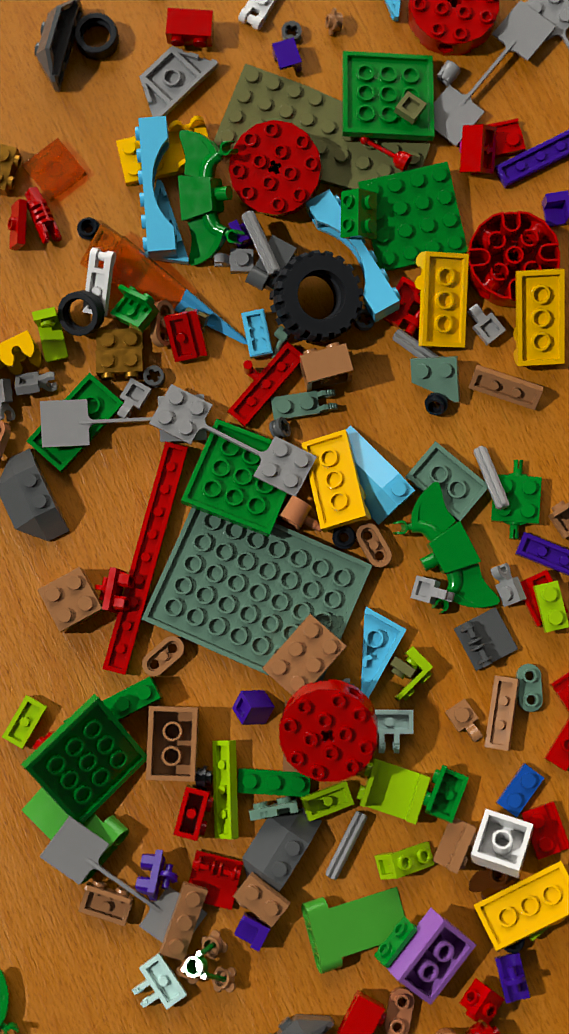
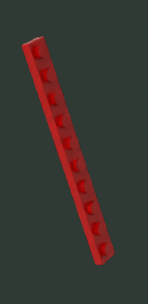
M165 441L129 575L135 577L134 586L132 589L125 588L123 592L124 597L130 598V607L127 611H118L102 668L104 670L127 675L189 450L188 447Z

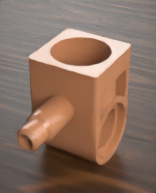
M292 495L280 514V519L299 531L305 524L321 532L319 522L309 516L312 507Z

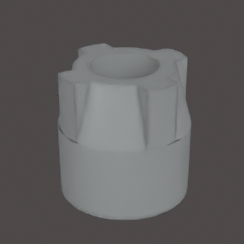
M447 60L440 69L437 79L448 87L461 73V69L454 62Z

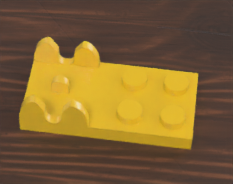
M194 116L190 120L191 122L183 125L178 120L170 123L168 129L170 147L159 163L155 180L184 173L185 154L179 132L181 130H188L208 137L203 117ZM135 136L116 140L126 186L139 184L138 171L142 170V164L137 162L136 149L140 148V141H136Z
M421 252L418 254L415 262L418 267H421V275L417 276L415 280L416 288L421 290L418 346L465 348L469 254Z
M563 268L516 271V327L514 328L513 335L516 341L514 361L517 366L565 364V269Z
M28 330L0 343V369L7 366L12 374H22L23 367L21 361H24L26 358L29 359L32 365L38 368L42 365L41 351Z
M346 429L301 443L303 450L317 456L308 475L321 530L326 533L337 527L371 519L370 512L364 502L366 494L359 481Z
M561 861L474 904L497 952L550 925L559 924L564 918L569 916V875Z

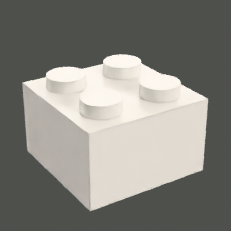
M486 809L471 853V862L519 878L532 837L533 824Z

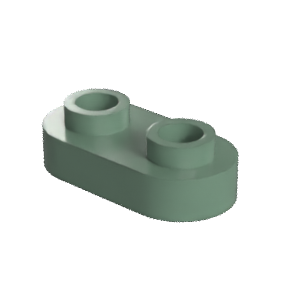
M524 664L516 672V679H520L517 701L522 710L534 712L543 703L541 672L533 664ZM530 671L533 673L532 680L526 679V672ZM529 695H532L535 698V702L533 704H529L527 702V697Z

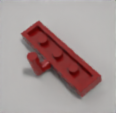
M287 342L261 373L253 368V363L250 360L244 361V372L254 381L230 407L227 413L246 428L300 365V355L303 354Z

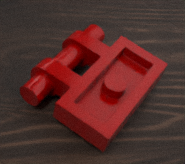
M402 276L395 287L401 296L399 310L382 319L399 328L402 321L408 323L405 332L413 336L416 329L419 330V294L421 290L416 288L413 281ZM413 303L419 307L414 316L408 313Z

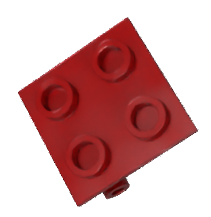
M196 850L189 883L207 888L205 904L232 910L235 899L233 896L237 891L243 861Z

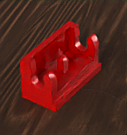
M485 124L463 125L460 160L461 173L494 174L497 127Z

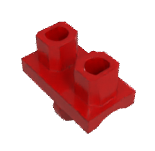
M110 567L108 577H103L102 585H95L94 590L101 591L99 600L103 601L102 610L117 614L118 611L129 610L130 598L122 596L123 587L132 589L135 582L134 576L118 568Z

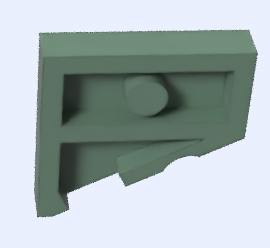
M458 356L410 359L412 383L434 393H440L451 401H460Z
M291 796L277 798V803L270 805L267 804V801L255 803L253 808L249 809L250 820L274 817L287 812H298L297 800H291Z

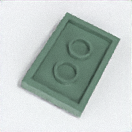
M436 441L405 477L421 492L432 483L438 482L441 487L444 504L456 521H461L488 489L485 481Z

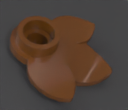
M487 868L486 870L477 871L472 876L469 883V891L481 892L482 900L516 883L510 878V875L504 873L498 878L494 877L495 870Z

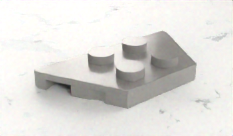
M171 46L139 76L152 117L167 116L219 66L218 62L214 59L210 61L200 58L198 54L184 52L182 49Z

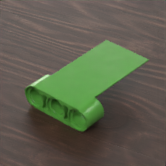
M42 787L22 809L50 840L53 839L69 817ZM93 813L82 824L109 843L99 858L100 866L105 863L129 834V829L114 815L102 822ZM91 870L81 884L87 882L98 870Z
M397 887L328 908L324 897L301 904L314 960L320 974L343 967L342 957L381 945L392 933L396 924L405 916Z

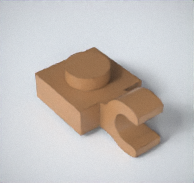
M465 698L445 712L456 730L460 732L465 729L473 742L483 737L473 723L478 717Z

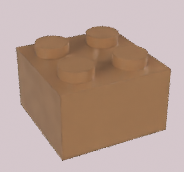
M339 342L331 343L326 346V349L317 351L316 348L304 351V355H300V369L307 392L352 381L353 367L346 343L341 345Z
M81 567L38 589L59 632L66 633L106 611L102 610L103 604L99 600L87 574Z

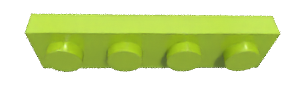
M236 740L212 741L215 838L238 839Z

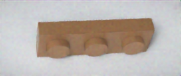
M476 365L469 384L470 389L532 410L536 409L543 392V386L480 365Z
M495 675L484 747L510 751L520 679Z
M183 882L160 948L161 955L184 961L208 892L207 888Z

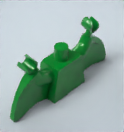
M181 130L179 137L185 154L184 174L189 175L178 176L181 220L190 221L188 225L192 241L189 264L197 266L212 258L222 248L226 239L229 243L242 244V242L237 241V235H244V232L235 229L229 230L228 227L223 226L219 221L218 214L224 211V201L231 200L233 192L230 186L222 187V180L215 178V170L218 163L224 159V156L236 155L238 149L230 150L231 144L235 141H223L219 149L211 139L203 134Z
M438 482L432 483L417 499L411 513L410 524L402 520L392 523L401 525V531L393 532V534L402 535L407 531H411V533H421L429 540L427 547L430 554L419 560L426 572L438 566L442 574L446 573L448 579L446 590L455 593L453 602L473 608H483L499 604V597L486 584L479 564H476L481 562L465 529L460 521L454 523L456 520L448 512L444 504L440 484ZM437 599L435 604H432V609L438 603H441L443 609L439 614H442L448 610L449 601Z

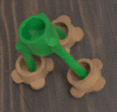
M213 930L211 935L201 938L202 950L197 951L196 956L193 957L192 954L185 955L184 961L177 968L176 973L179 977L183 976L188 979L190 984L197 983L199 976L202 979H211L216 992L226 990L232 993L235 990L234 977L237 974L235 968L224 969L223 967H218L214 974L207 972L208 962L204 955L206 954L209 958L215 959L219 953H225L228 950V945L223 942L220 932Z

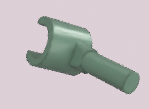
M279 326L274 333V336L279 341L271 358L275 357L290 337V335L283 331V326Z

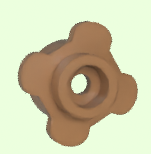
M334 7L332 12L327 14L325 18V26L329 28V35H333L334 31H341L343 25V15L337 12Z

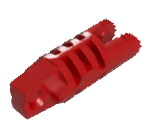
M37 187L29 188L25 193L28 202L27 209L42 243L47 244L50 241L48 230L54 241H61V233L47 201L42 197Z

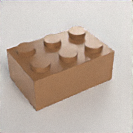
M309 614L262 669L287 692L293 695L303 685L311 682L315 683L345 649L346 645L314 616Z
M149 706L146 780L196 781L199 707Z

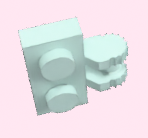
M375 709L378 719L379 753H384L386 749L385 734H394L392 749L394 753H399L400 734H414L413 710Z
M160 952L139 967L146 979L134 987L132 992L134 995L139 994L149 985L154 990V993L145 997L140 1003L143 1008L159 998L165 1008L168 1009L187 995V991Z

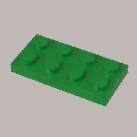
M88 373L64 399H87L88 416L92 420L112 419L124 403L91 373ZM94 424L89 428V442L96 437L106 424ZM41 425L27 440L35 450L61 473L86 447L42 448Z

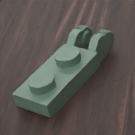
M335 389L271 397L274 420L277 421L280 417L286 420L310 417L338 410L337 403H328L321 406L318 403V399L335 396Z

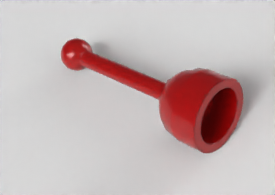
M367 137L360 138L361 144H368L392 157L394 166L397 169L405 171L412 160L411 154L405 151H399L394 154L370 141Z

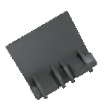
M496 607L454 628L476 671L518 649Z

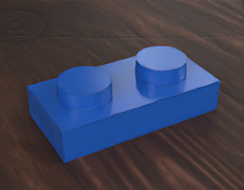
M523 763L496 803L515 817H518L544 780V777Z

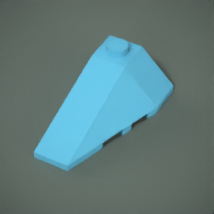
M349 426L346 431L349 435L359 481L366 494L364 502L371 518L379 525L409 499L415 490L352 426Z

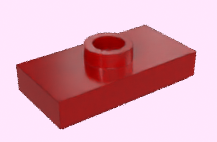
M18 199L11 205V216L8 220V230H10L9 249L17 251L26 244L27 200Z
M569 718L544 757L565 772L569 767Z

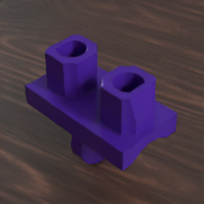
M157 849L155 854H142L141 870L151 871L150 878L138 876L135 886L137 892L148 895L149 900L157 901L161 881H163L161 888L168 890L169 884L177 882L178 875L172 872V864H166L165 871H163L166 858L163 856L164 851Z
M519 952L494 957L506 1004L530 998Z

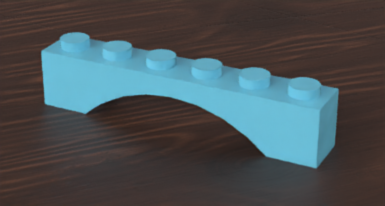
M166 116L138 118L139 127H135L136 141H140V148L136 149L137 162L142 164V170L138 171L139 185H143V193H139L141 207H145V215H141L142 229H146L147 236L143 237V250L148 251L150 259L177 257L174 226L159 209L154 192L157 168L163 155L170 147Z
M330 189L310 199L306 203V212L317 230L340 240L357 258L365 280L363 303L373 320L377 322L399 310L401 296L395 287L391 288L386 271L378 267L376 264L378 261L372 250L368 251L364 245L366 244L365 239L356 237L341 238L340 198L337 195L334 196Z

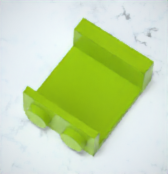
M374 758L373 762L366 766L364 776H367L365 786L360 785L356 798L360 800L359 805L416 824L431 777Z

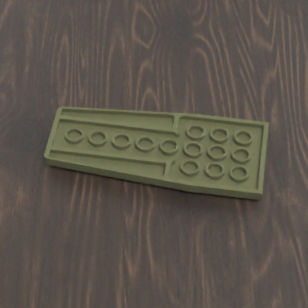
M246 63L213 141L219 149L223 141H235L230 146L231 150L236 145L240 136L254 125L278 120L293 123L307 132L321 157L323 173L320 183L344 190H352L358 188L357 183L360 181L403 172L394 166L392 157L368 144H361V137L342 136V101L304 84ZM369 138L370 141L394 154L399 151L411 154L412 160L405 171L423 167L430 149V142L424 140ZM275 164L273 165V170L279 171L281 166Z

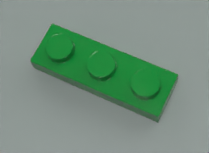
M239 768L237 793L303 797L310 793V778L299 772Z

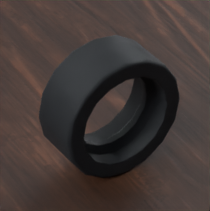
M102 13L85 15L77 22L75 28L77 46L85 57L92 60H104L116 51L119 44V35L113 20ZM94 26H102L108 29L110 39L105 45L91 47L84 41L85 32Z
M81 290L69 293L62 298L58 306L59 322L64 330L72 335L83 336L93 333L101 327L104 321L105 310L103 303L97 295L90 291ZM75 300H84L91 307L93 315L89 325L84 327L78 326L71 318L70 308Z

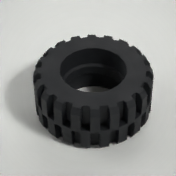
M319 250L311 251L310 253L305 252L286 263L277 272L278 276L273 279L271 285L274 289L270 292V300H273L274 304L270 307L272 313L276 312L278 316L275 321L278 325L283 324L285 327L283 331L287 335H295L294 339L298 341L306 340L307 343L313 344L316 342L322 343L341 336L342 333L347 332L352 327V323L357 321L359 317L357 311L361 310L363 302L359 301V297L363 296V289H358L357 283L361 282L359 276L354 277L352 274L354 268L351 264L347 266L343 264L344 258L341 256L333 257V253L328 251L323 253ZM306 277H319L332 289L334 307L328 317L315 319L309 316L300 306L298 288L300 282Z

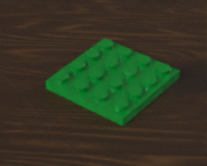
M343 51L342 136L433 141L435 136L433 56ZM408 91L427 103L425 110L414 124H411L394 112L395 107Z
M448 161L357 183L358 188L377 193L376 240L370 241L378 261L376 264L380 269L383 268L387 272L417 265L415 263L419 253L424 251L462 254L467 252V244Z
M216 419L213 425L214 429L260 452L266 451L272 442L271 439ZM210 432L183 494L181 503L270 537L287 493L253 477L261 462L259 456Z
M94 694L21 765L68 816L83 824L147 761V754L101 699Z

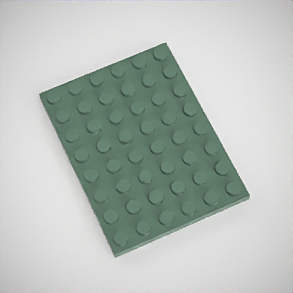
M191 508L142 620L268 675L262 669L263 666L309 614L314 616L339 640L341 639L372 565L277 523L274 524L270 537ZM326 669V670L323 672V674L316 680V682H318V681H323V678H324V676H325V674H326V672H327V669Z

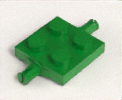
M514 460L513 473L508 475L498 474L508 498L509 506L503 510L496 509L492 499L491 522H503L510 525L509 539L512 540L514 531V540H519V526L539 524L542 477H532L523 474L524 460H519V469L518 460Z

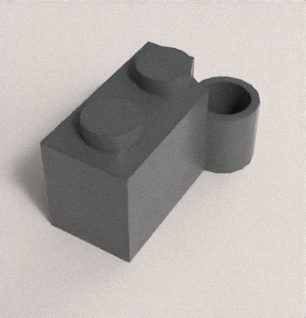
M272 235L268 243L281 269L286 263L297 257V248ZM259 258L255 266L248 273L245 282L261 291L265 288L271 292L274 289L271 286L273 279L278 274L268 275Z

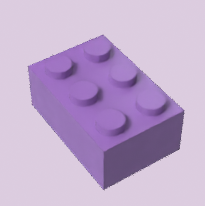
M432 908L428 910L418 923L416 933L389 968H387L400 983L430 1005L476 946L462 931Z

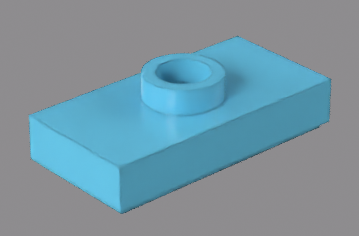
M264 309L241 313L250 359L273 355Z

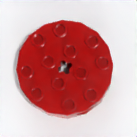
M409 0L408 24L412 32L420 40V43L427 50L443 56H462L471 52L472 49L479 47L490 37L499 12V0Z
M271 120L256 124L240 136L233 148L238 149V153L231 155L229 173L232 187L242 202L260 214L273 217L295 214L304 208L310 199L314 198L320 187L323 167L319 150L307 132L293 123ZM275 164L281 166L278 174H275L273 171L271 172Z
M509 211L493 214L478 226L467 247L466 254H469L468 279L470 284L482 298L497 306L515 308L516 271L560 268V250L556 234L544 220L530 212Z
M328 679V681L311 682L303 685L289 698L282 713L279 724V744L284 756L300 774L316 781L339 782L356 776L370 763L377 747L378 719L372 702L358 687L344 681Z

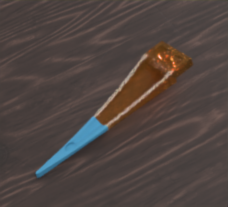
M106 224L99 226L80 262L82 266L88 269L89 254L93 247L101 249V252H116V261L112 274L113 283L121 284L128 288L132 286L140 294H149L156 302L166 300L179 313L184 312L187 307L198 309V311L209 315L206 326L242 344H247V340L127 237L120 235ZM99 261L98 267L103 268L104 261Z

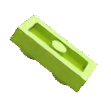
M558 581L533 586L544 632L568 628L569 623Z
M26 695L2 738L24 749L48 706Z
M347 781L339 782L300 797L308 821L354 805Z

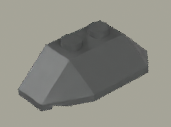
M80 0L67 1L50 11L46 22L43 21L40 34L42 36L40 42H37L35 45L34 54L39 65L57 92H60L75 41V28L77 22L82 17L83 7Z
M31 448L9 458L0 477V498L15 530L46 541H52L70 532Z
M302 807L298 808V812L295 813L287 812L278 816L268 817L242 857L246 876L248 877L253 872L277 892H280L312 841L322 820L318 818L308 821L305 810Z
M295 1014L292 1018L286 1017L278 1025L280 1029L275 1034H325L334 1026V1019L331 1016Z

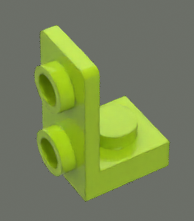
M51 307L32 312L33 320L38 326L45 361L49 363L68 358L63 329L59 322L56 308Z
M413 646L404 653L408 657L405 661L415 670L419 668L421 671L394 697L397 701L402 698L406 701L415 692L413 687L419 681L423 684L432 675L430 670L433 666Z
M422 842L396 852L380 853L374 856L381 880L398 879L434 865L429 842Z

